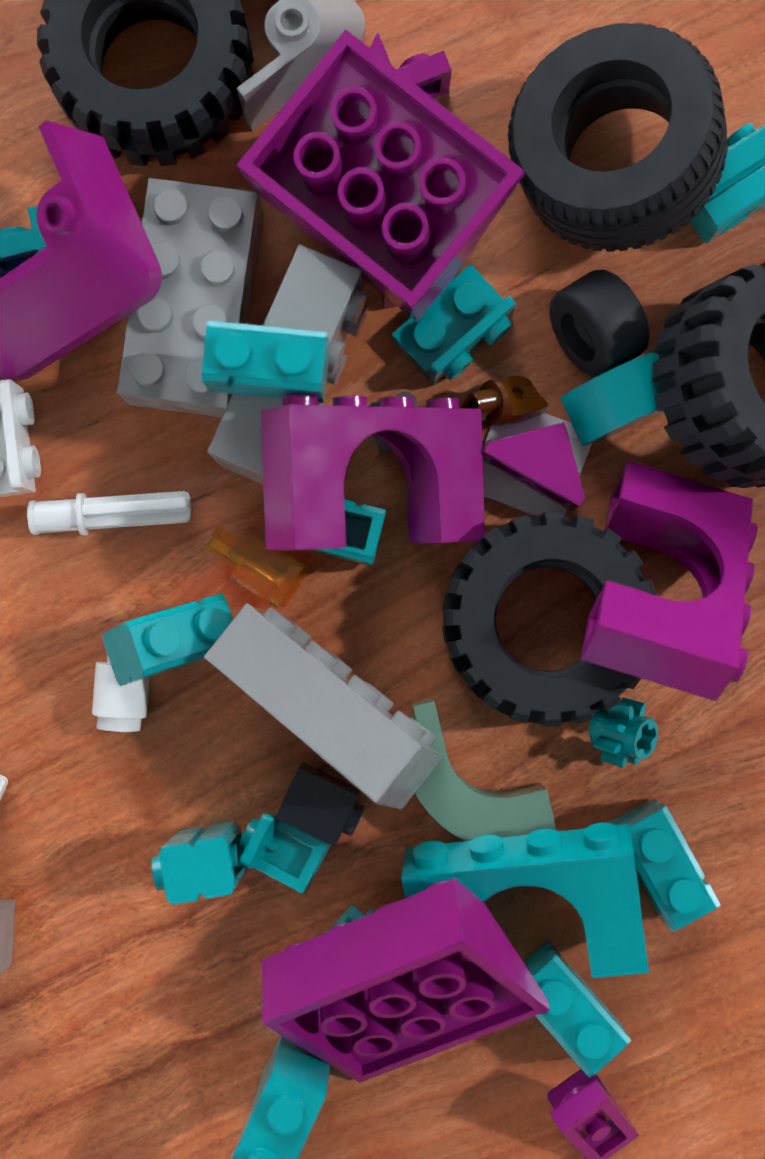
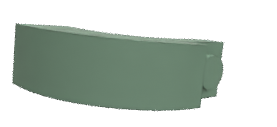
M428 699L412 703L414 716L410 717L437 738L431 747L443 756L415 794L427 812L442 827L464 841H472L482 835L510 837L528 835L539 829H553L557 831L548 791L541 783L502 792L481 790L468 784L454 771L449 762L435 701Z

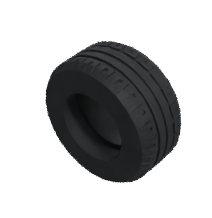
M615 23L590 29L565 41L540 61L535 67L536 69L527 77V81L523 83L520 93L514 101L515 105L511 111L512 118L509 120L508 148L511 156L510 160L525 171L524 176L520 180V185L533 211L539 216L542 223L550 231L557 233L560 238L568 240L571 244H580L582 248H592L593 251L605 249L606 252H614L615 250H620L621 252L627 251L631 247L639 249L642 245L649 246L654 244V241L657 239L663 240L667 238L668 234L677 232L679 226L688 224L691 217H696L700 212V207L705 206L709 201V196L713 195L716 184L719 183L722 177L721 172L724 170L728 151L727 125L720 84L717 77H715L712 65H709V60L704 55H701V51L696 46H693L689 40L681 38L676 32H669V29L657 28L655 25L643 23ZM623 109H643L656 113L669 123L662 140L652 152L637 163L626 168L598 172L583 169L569 161L574 144L582 132L594 121L611 112Z

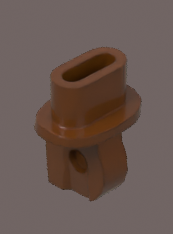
M511 375L502 381L498 379L486 381L478 392L468 395L461 408L481 409V422L483 421L487 426H503L506 423H516L543 414L549 405L544 397L539 395L531 380L522 376Z

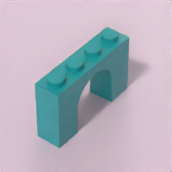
M595 823L585 829L566 831L539 829L528 835L510 837L482 835L472 841L453 843L426 841L416 847L405 848L402 870L405 899L426 890L436 882L448 881L452 878L458 880L482 902H485L497 892L511 887L536 886L545 888L567 899L581 916L585 928L592 978L649 973L629 824Z
M280 1035L260 1078L253 1105L230 1159H298L326 1098L330 1064Z

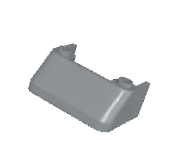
M279 0L270 8L265 18V32L269 44L278 54V57L237 87L246 124L252 131L283 108L345 29L361 42H364L365 18L362 10L354 0Z

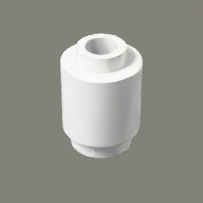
M108 655L107 662H96L92 715L97 716L96 728L115 732L140 731L141 719L147 718L150 677L120 687L116 681Z

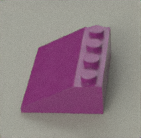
M346 29L237 164L249 187L343 263L361 270L362 278L416 322H418L456 275L525 172Z
M455 878L436 882L420 893L399 902L385 904L371 914L350 923L338 924L327 933L303 943L292 944L286 947L284 951L261 960L263 1025L360 1083L550 1011L547 997L484 902Z

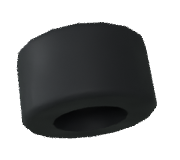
M605 269L593 270L558 291L550 301L549 316L559 345L579 370L593 378L634 360L648 348L650 332L643 307L632 289L616 274Z

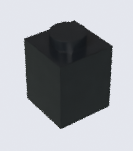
M302 762L275 818L336 846L341 833L350 837L353 835L365 807L356 803L360 793L359 788Z

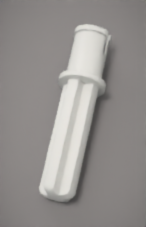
M186 491L87 498L84 493H77L76 499L37 502L32 500L28 502L27 506L28 526L33 535L79 531L80 535L85 536L89 534V530L187 523L191 521L192 517L191 498Z

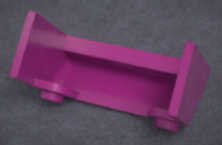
M48 120L38 127L61 181L43 194L37 207V225L46 247L0 278V379L25 380L32 377L150 302L157 295L162 282L160 264L104 137Z

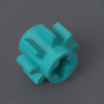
M623 697L621 702L609 711L602 709L594 713L589 726V737L594 748L603 750L601 754L602 762L624 768L627 762L638 765L639 759H646L652 754L658 740V726L654 718L644 715L646 710L645 703Z

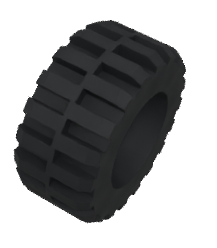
M44 0L40 14L46 25L41 24L37 28V46L42 53L39 63L43 75L51 87L53 95L67 118L71 120L75 129L104 137L112 158L117 159L124 152L129 163L133 165L146 166L148 164V157H157L161 166L177 164L175 155L188 151L191 159L205 153L204 142L212 138L216 143H219L229 133L226 122L228 118L234 121L240 119L243 110L237 87L253 76L251 63L254 61L245 15L240 0ZM147 20L171 21L187 28L197 37V45L188 65L179 75L163 85L150 89H128L117 86L102 76L103 59L108 47L122 31L136 23Z
M765 262L760 265L751 264L683 298L681 305L674 307L665 319L663 326L665 330L659 332L654 353L659 355V360L652 364V382L658 383L659 394L654 396L657 411H663L668 425L664 426L671 441L678 440L683 446L680 453L692 465L702 464L703 469L701 472L718 482L725 481L732 487L745 489L753 486L757 488L765 486V402L754 386L748 365V343L756 349L765 361Z
M544 512L541 515L531 517L527 514L512 519L498 528H494L467 552L451 576L447 593L444 596L442 631L444 642L450 654L449 659L455 671L478 698L510 718L525 723H538L542 726H560L561 723L565 722L580 723L593 719L592 714L602 709L609 711L621 702L619 696L627 688L634 689L642 678L581 659L571 666L555 671H538L526 667L515 660L505 649L500 640L496 625L498 603L507 586L519 575L537 568H556L574 575L588 588L594 602H596L606 580L656 595L652 579L644 580L638 568L644 563L634 550L627 552L619 544L622 539L619 535L609 528L602 531L593 526V520L579 515L569 518L563 517L561 512Z

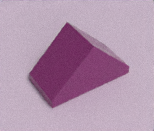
M565 422L490 441L483 452L484 462L571 512L578 508L585 498Z

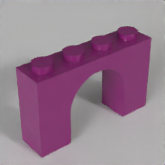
M297 394L282 396L283 406L261 410L266 550L346 547L345 471L352 453L368 436L378 438L387 444L397 455L404 469L407 481L409 543L480 541L485 536L481 409L459 408V399L457 398L426 400V408L414 407L413 397L380 399L381 407L367 406V396L333 397V406L318 405V396Z
M627 461L610 497L605 529L609 528L619 535L622 540L660 551L676 559L694 576L700 586L703 598L694 601H675L606 580L588 617L581 660L713 701L718 700L730 681L737 683L743 675L748 658L747 649L741 647V639L751 616V605L745 603V593L750 587L755 570L754 563L748 562V555L753 547L758 531V525L751 522L753 499Z

